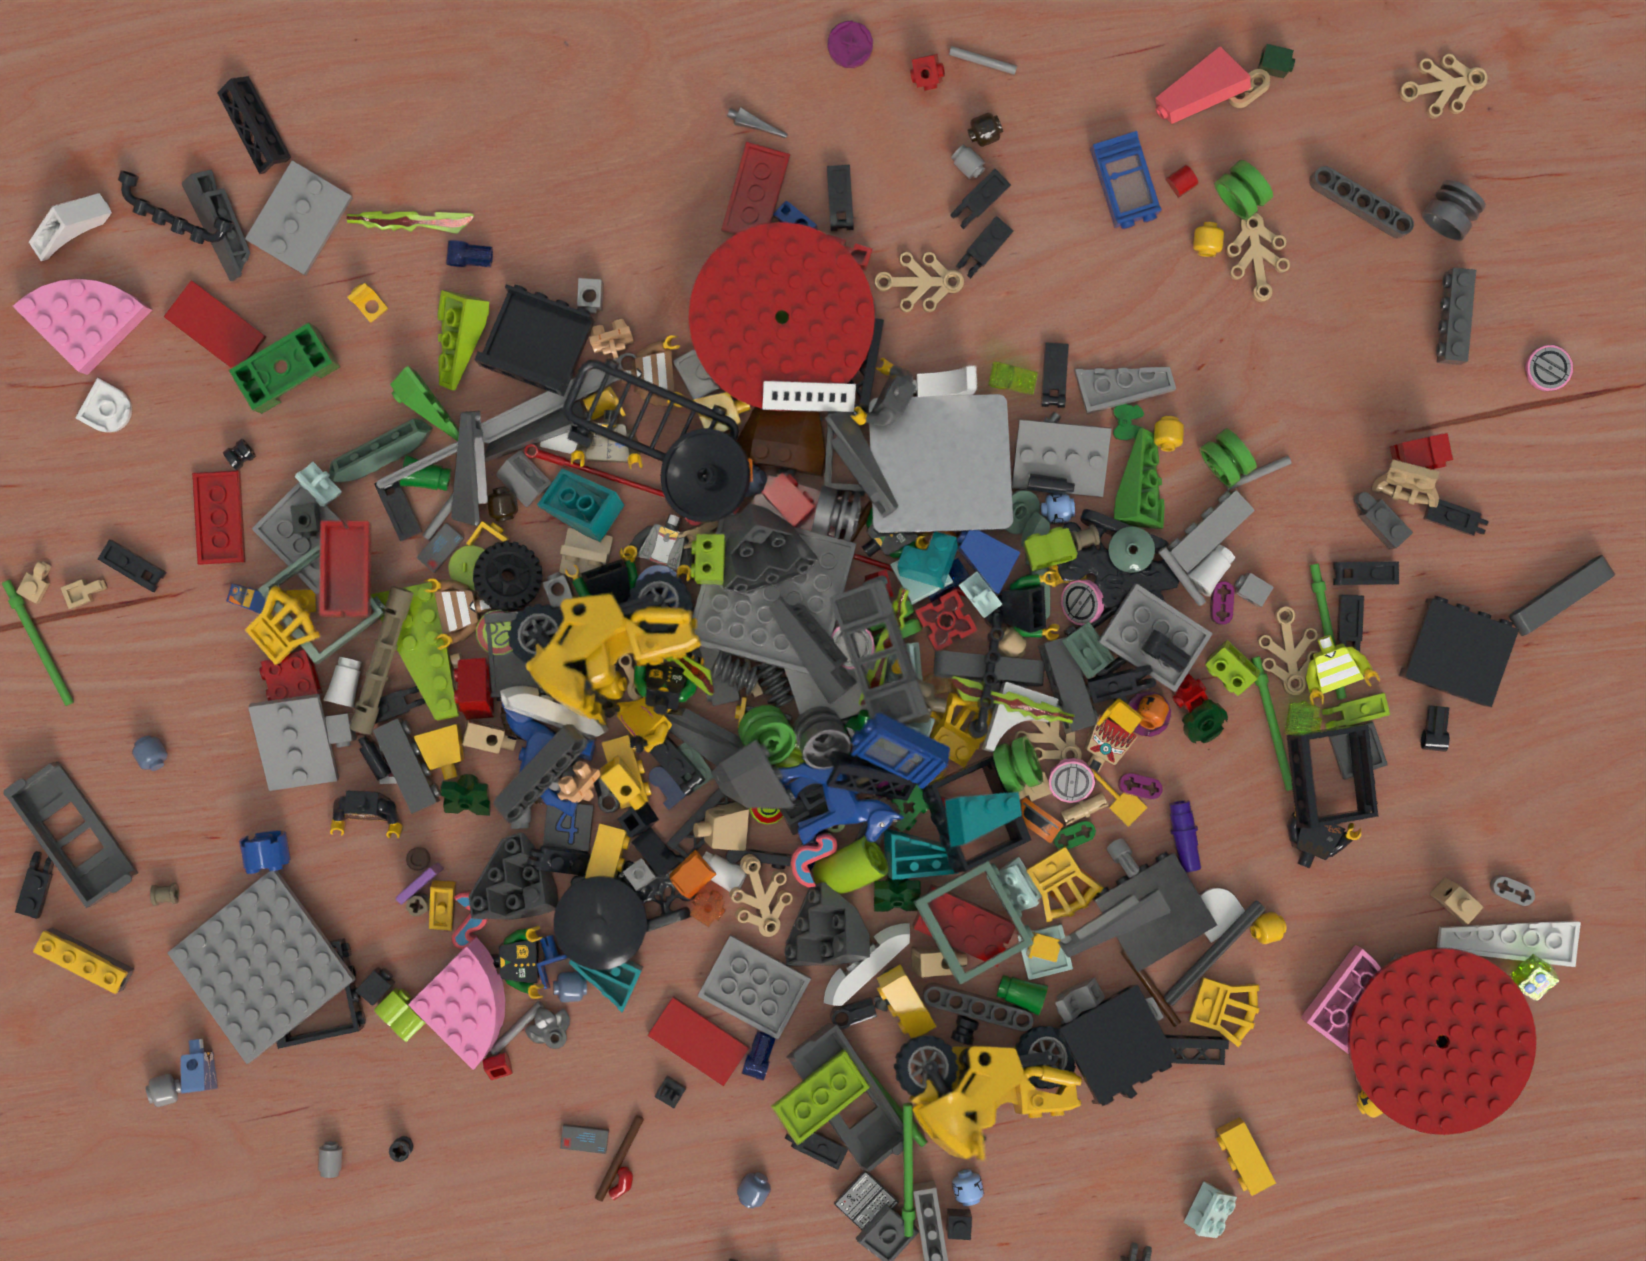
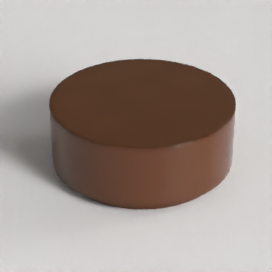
M423 847L411 849L406 856L407 865L412 870H423L430 863L429 852Z

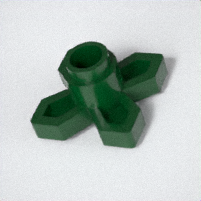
M472 774L462 775L457 782L442 781L440 791L441 796L445 797L443 803L445 813L459 814L463 810H469L476 815L490 816L491 802L487 800L489 794L488 784L479 783L478 778Z
M888 875L885 881H875L874 911L888 912L893 908H901L905 911H918L913 901L921 895V881H908L907 878L892 880Z

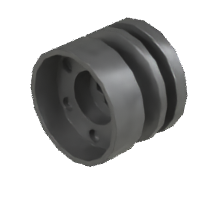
M1446 180L1441 185V189L1435 194L1437 200L1430 201L1422 213V218L1439 234L1452 240L1461 241L1471 229V221L1478 219L1479 213L1483 212L1486 203L1479 194L1468 186L1454 180Z
M822 485L811 532L827 535L830 526L835 527V538H839L840 530L845 529L844 540L850 541L859 520L861 494L855 493L853 503L847 502L849 491L844 493L842 500H838L836 488Z
M819 706L808 709L796 719L793 731L801 753L807 764L816 769L832 768L833 765L829 759L832 750L849 753L851 749L850 740L836 711L829 707Z

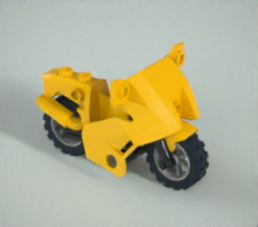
M657 571L652 575L646 574L642 580L639 579L635 583L636 586L634 588H631L629 593L631 596L628 598V602L619 605L612 594L565 599L561 603L563 614L558 609L547 604L545 606L542 604H535L534 607L527 606L523 612L516 614L517 618L515 621L512 620L510 624L511 630L508 631L509 645L513 649V653L526 663V669L531 672L535 681L553 698L574 713L588 719L594 718V720H599L600 724L607 725L605 713L602 709V704L607 702V697L598 689L611 684L615 680V663L621 656L631 653L635 654L637 660L642 665L649 662L650 665H657L664 662V658L671 656L673 659L683 658L686 656V652H690L702 645L700 638L695 635L694 631L698 627V621L696 618H691V594L684 583L671 573ZM665 588L661 596L657 594L656 589ZM669 590L676 596L665 600ZM676 602L675 608H671L669 604ZM582 603L575 608L574 612L572 611L576 604ZM545 620L542 627L537 624L538 621ZM550 622H552L556 629L546 632ZM533 624L534 629L532 631H527L528 628ZM525 635L533 638L527 644L525 643ZM535 643H538L536 645L537 652L529 649Z
M1039 1026L1029 1029L1027 1033L1020 1036V1041L1016 1043L1015 1048L951 1047L943 1039L934 1036H918L904 1043L900 1047V1052H897L895 1057L897 1059L896 1063H894L895 1077L900 1082V1087L911 1095L909 1101L915 1103L912 1110L926 1134L949 1155L964 1159L975 1155L977 1160H985L984 1142L986 1141V1135L982 1134V1129L992 1127L995 1124L996 1110L1000 1105L1007 1102L1013 1103L1015 1113L1028 1114V1118L1042 1117V1112H1050L1051 1116H1062L1065 1110H1072L1081 1106V1100L1077 1099L1076 1085H1081L1082 1077L1077 1076L1074 1072L1076 1068L1074 1066L1075 1061L1063 1038L1057 1037L1053 1027ZM1042 1040L1051 1041L1047 1051ZM1037 1042H1038L1040 1051H1034V1050H1032L1033 1046H1034ZM1055 1046L1058 1048L1059 1055L1051 1053ZM924 1049L933 1051L928 1061L926 1060ZM917 1052L920 1053L921 1062L913 1060ZM936 1055L940 1058L941 1064L933 1061ZM1058 1058H1060L1058 1067H1056L1054 1064L1058 1061ZM911 1063L915 1065V1072L911 1073L910 1069ZM920 1074L922 1079L918 1083L913 1077ZM1035 1087L1040 1089H1053L1055 1087H1058V1089L1056 1090L1055 1094L1035 1090Z

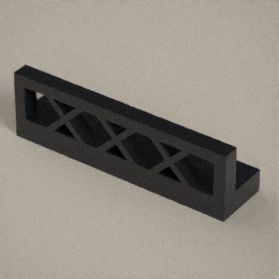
M249 76L231 78L217 94L259 174H264L274 164L287 162L291 156ZM229 91L233 96V102L230 101L227 95ZM239 111H241L243 115V123L239 118ZM250 132L254 136V143L250 139ZM261 152L263 153L266 159V162L264 164L261 160Z
M875 318L873 337L867 353L868 359L862 363L859 369L864 376V380L856 384L855 390L860 397V404H855L854 408L859 406L866 413L868 412L884 323L883 319ZM852 379L847 383L855 384Z
M832 750L829 756L834 768L826 781L828 787L907 801L917 784L858 755L854 756L850 753ZM840 773L849 775L848 778L841 781L836 780ZM863 777L869 779V781L862 784L855 783V781ZM882 781H888L889 783L881 788L875 787L876 784ZM903 784L907 785L903 792L895 791L894 789Z
M718 788L667 842V845L671 849H675L686 859L695 849L697 851L705 843L704 837L688 835L693 830L694 824L705 821V812L715 805H726L736 801H728V796L723 794L721 789ZM725 796V801L719 802ZM684 838H694V848L687 854L678 844Z
M1165 1035L1170 1047L1176 1050L1175 1056L1177 1057L1180 1054L1183 1057L1177 1058L1172 1063L1225 1065V1049H1229V1040L1226 1037ZM1185 1048H1196L1199 1051L1193 1058H1186L1182 1054ZM1208 1049H1219V1059H1209L1204 1052ZM1203 1055L1206 1059H1201L1199 1057Z

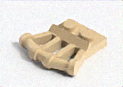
M1392 460L1389 471L1374 481L1372 490L1377 493L1381 491L1391 496L1393 500H1406L1408 504L1420 503L1429 504L1430 507H1437L1439 495L1435 484L1439 472ZM1390 483V484L1396 485V488H1394V487H1392V486H1390V485H1387V484ZM1404 487V488L1412 489V491H1411V492L1404 491V490H1402V488ZM1418 492L1427 493V495L1418 494Z

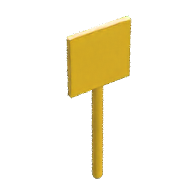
M1092 769L1094 777L1117 799L1109 808L1129 827L1148 807L1136 796L1124 793L1119 796Z

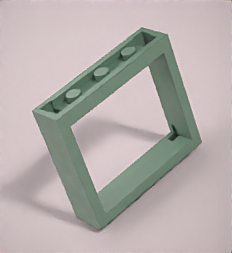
M320 544L261 586L258 590L267 600L273 586L280 587L320 557ZM371 596V608L374 613L321 652L312 641L300 645L313 662L318 665L383 617L385 614L382 609L385 606L377 596L375 598ZM276 600L273 608L276 614L284 607L283 603ZM289 612L282 621L288 627L295 619ZM300 625L292 633L296 639L306 635Z
M989 861L968 870L913 901L954 978L960 985L1034 944L1031 939L1034 937L1028 925H1023L1020 919L1023 915L1017 904L1012 905L1009 899L1011 893L1005 883H1000L998 879L1000 875L999 870L994 863L990 864ZM985 871L1022 941L964 972L927 903Z

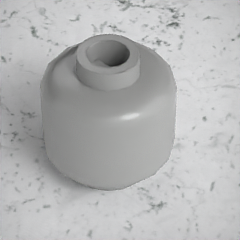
M171 1074L152 1078L149 1080V1085L145 1086L149 1103H153L156 1107L177 1102L178 1093H181L179 1079L174 1080Z

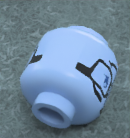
M1067 493L1065 495L1049 494L1046 496L1045 503H1041V515L1046 516L1050 524L1068 523L1071 517L1075 516L1074 499L1070 498Z
M971 1169L959 1171L958 1176L952 1180L955 1199L962 1203L963 1206H971L980 1202V1198L984 1195V1189L979 1174L971 1172Z

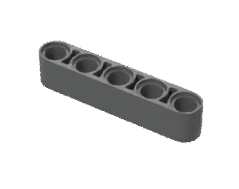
M1322 166L1310 176L1309 183L1311 188L1391 237L1402 238L1413 230L1414 221L1410 215L1334 169ZM1318 174H1323L1326 177V184L1319 182ZM1338 186H1343L1346 189L1345 196L1338 193ZM1357 198H1363L1366 206L1360 207L1357 203ZM1377 209L1384 211L1385 219H1380L1377 216ZM1397 221H1400L1404 224V231H1400L1397 228Z
M1599 555L1533 598L1508 617L1515 628L1519 629L1521 636L1527 635L1615 576V573L1604 556Z
M936 651L933 675L941 678L952 679V677L956 676L971 681H981L986 669L985 655ZM989 655L990 659L995 661V657ZM1001 657L1000 661L995 665L994 674L997 676V683L1008 682L1021 686H1043L1044 662ZM986 677V681L992 683L991 678Z
M568 724L564 726L508 784L493 803L494 807L507 822L517 821L583 752L588 744L586 738L574 725Z
M929 983L923 989L924 1000L931 1007L1019 1031H1027L1033 1025V1017L1030 1011L1015 1004L938 983ZM930 990H938L940 992L939 997L935 1000L929 999L927 994ZM955 995L962 998L961 1003L957 1006L950 1004V999ZM975 1002H982L984 1007L981 1011L975 1012L972 1010V1005ZM997 1008H1004L1006 1010L1003 1017L997 1018L994 1016ZM1020 1014L1028 1016L1027 1021L1023 1024L1016 1022V1018Z

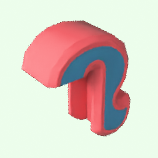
M824 832L816 836L817 845L810 843L802 844L793 851L791 858L792 871L800 884L807 887L816 886L808 864L836 852L837 839L831 833Z
M462 891L454 899L470 911L469 895L471 891ZM470 913L451 936L454 946L464 949L478 937L473 935L472 932L484 927L489 919H472Z

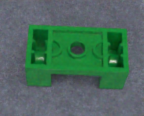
M308 322L228 371L251 409L263 414L281 403L279 396L313 376L325 377L340 368V365L318 328ZM279 361L287 363V370L284 373L276 371V364Z

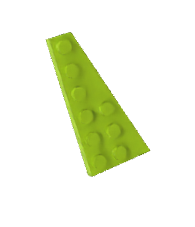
M428 582L402 588L413 592L414 595L407 618L403 621L396 645H398V653L433 717L438 721L460 715L458 704L455 703L454 699L455 686L448 646L439 650L438 647L444 645V641L440 638L434 640L435 637L443 633L435 593L424 591L432 588V583ZM390 590L371 594L372 598L377 596L386 606Z

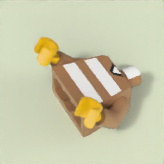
M670 335L665 340L647 345L632 360V369H621L684 397L683 394L674 391L671 350L667 351L668 349L680 348V345L672 346L671 344L672 339L678 338V336ZM633 385L634 393L639 394L645 400L648 391ZM653 394L649 403L654 406H668L670 401ZM674 403V406L676 407H683L681 405Z
M430 578L424 580V582L430 581L432 583V588L424 591L435 593L443 634L435 637L434 640L440 638L444 641V645L438 647L439 650L446 648L449 644L452 645L466 640L476 630L477 624L481 619L480 613L492 610L491 605L485 604L483 599H477L476 592L470 590L469 586L453 579L436 580Z

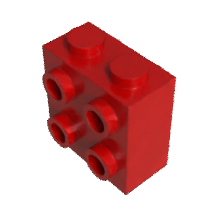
M305 650L288 654L277 665L271 659L261 661L262 667L259 670L261 678L266 680L267 683L266 696L268 701L323 693L315 663Z

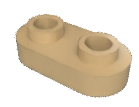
M1263 69L1251 71L1249 73L1251 88L1229 98L1230 104L1236 108H1243L1266 92L1270 86V76L1267 71ZM1256 82H1261L1262 85L1257 86V85H1255V83H1256ZM1238 96L1244 97L1243 99H1237Z

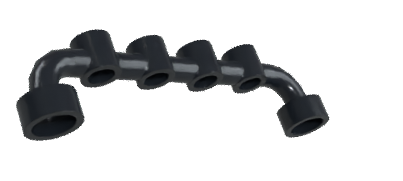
M120 171L118 181L122 182V196L129 204L134 206L132 212L135 214L146 216L149 213L153 215L152 222L159 225H165L168 222L172 224L170 229L172 232L184 235L186 231L191 234L190 240L199 244H203L204 240L211 243L219 242L227 232H232L235 223L226 218L216 217L213 226L217 228V231L212 234L207 232L205 228L195 226L184 218L170 214L166 209L156 207L145 199L135 197L131 193V186L137 185L139 176L128 171Z
M1000 608L995 609L985 617V622L992 627V630L987 636L990 643L988 653L984 656L986 669L985 675L981 678V685L983 686L982 695L977 702L979 715L978 719L969 723L967 729L969 735L975 739H979L987 733L988 711L994 704L991 692L992 686L997 683V676L994 674L995 665L1001 659L998 646L999 641L1004 637V631L1001 629L1003 611ZM993 632L999 635V639L993 636ZM989 655H994L995 661H992ZM986 677L991 678L992 684L986 681ZM983 699L988 701V706L983 705Z

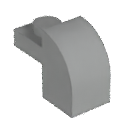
M1094 977L1056 996L1058 1000L1055 1004L1059 1015L1062 1016L1065 1023L1073 1021L1081 1012L1097 1007L1105 997Z

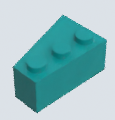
M1019 792L967 796L945 800L951 847L965 845L1022 815Z
M891 829L884 830V856L888 864L887 875L892 880L959 874L954 873V870L950 867L948 855L940 842Z
M571 959L569 961L572 967L601 991V994L617 1006V1009L622 1013L644 967L628 960L615 968L595 970L580 966Z

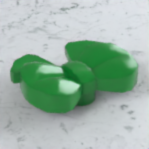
M1128 404L1116 406L1113 410V415L1118 419V426L1113 430L1114 437L1119 440H1129L1134 437L1136 440L1139 429L1143 427L1131 425V420L1144 416L1142 408L1138 405L1133 407Z

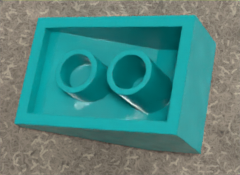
M563 468L537 504L539 508L579 533L598 542H601L625 506L615 491Z

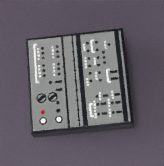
M863 1170L834 1201V1205L863 1230L886 1204L893 1209L899 1200L868 1171Z

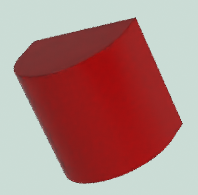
M1187 165L1165 179L1178 198L1198 185L1195 173Z
M506 1052L483 1059V1068L490 1080L513 1074L511 1062Z

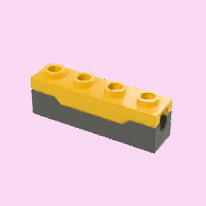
M55 928L43 931L33 950L34 953L114 994L125 989L134 971L133 968Z

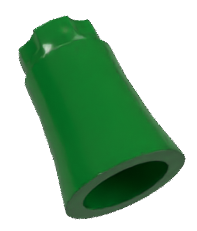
M406 455L402 468L419 460ZM432 464L401 479L400 486L447 491L450 483L451 469Z
M1003 975L996 996L1039 1016L1047 994L1048 985L1032 983Z

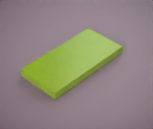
M842 1049L772 1104L771 1107L794 1142L799 1145L870 1087L846 1050Z

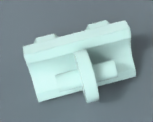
M314 462L295 475V478L300 482L299 484L311 493L320 506H326L342 492L328 478L330 474L327 471L323 472Z
M977 571L958 585L983 618L1002 605Z

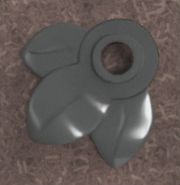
M538 1007L535 1014V1025L525 1027V1032L533 1042L537 1044L545 1043L552 1049H558L566 1043V1030L570 1025V1017L565 1009L558 1011L554 1015L550 1010ZM557 1034L559 1040L553 1041L551 1035Z

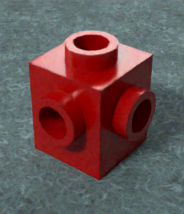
M938 54L912 59L913 69L910 70L912 82L916 83L917 88L924 87V91L938 88L937 83L943 82L942 77H945L944 65L939 63ZM926 70L929 71L930 76H927Z
M1188 674L1177 691H1173L1174 696L1172 699L1179 708L1183 706L1190 713L1207 700L1208 697L1205 693L1206 687L1199 678L1195 680Z

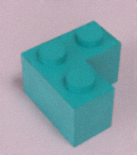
M934 531L927 551L905 545L897 565L899 575L943 589L958 550L957 538Z

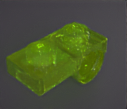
M993 362L988 386L1033 395L1038 372L1001 362Z

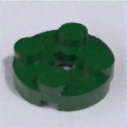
M1207 699L1192 712L1184 715L1182 719L1184 734L1193 743H1196V741H1201L1202 743L1210 742L1223 731L1222 724L1224 720L1227 722L1228 714L1219 703Z

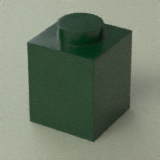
M1266 44L1261 52L1258 69L1267 71L1271 76L1284 78L1294 68L1295 58H1292L1294 50Z

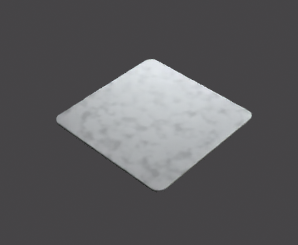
M991 394L912 397L902 416L891 425L869 424L870 450L898 504L896 510L883 518L872 502L873 526L877 532L1008 529L1012 525L1013 507L1007 400L1004 396ZM878 398L870 401L869 412L872 411Z

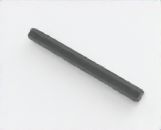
M1254 901L1164 995L1165 1001L1171 1006L1175 1005L1265 911V907L1259 901Z

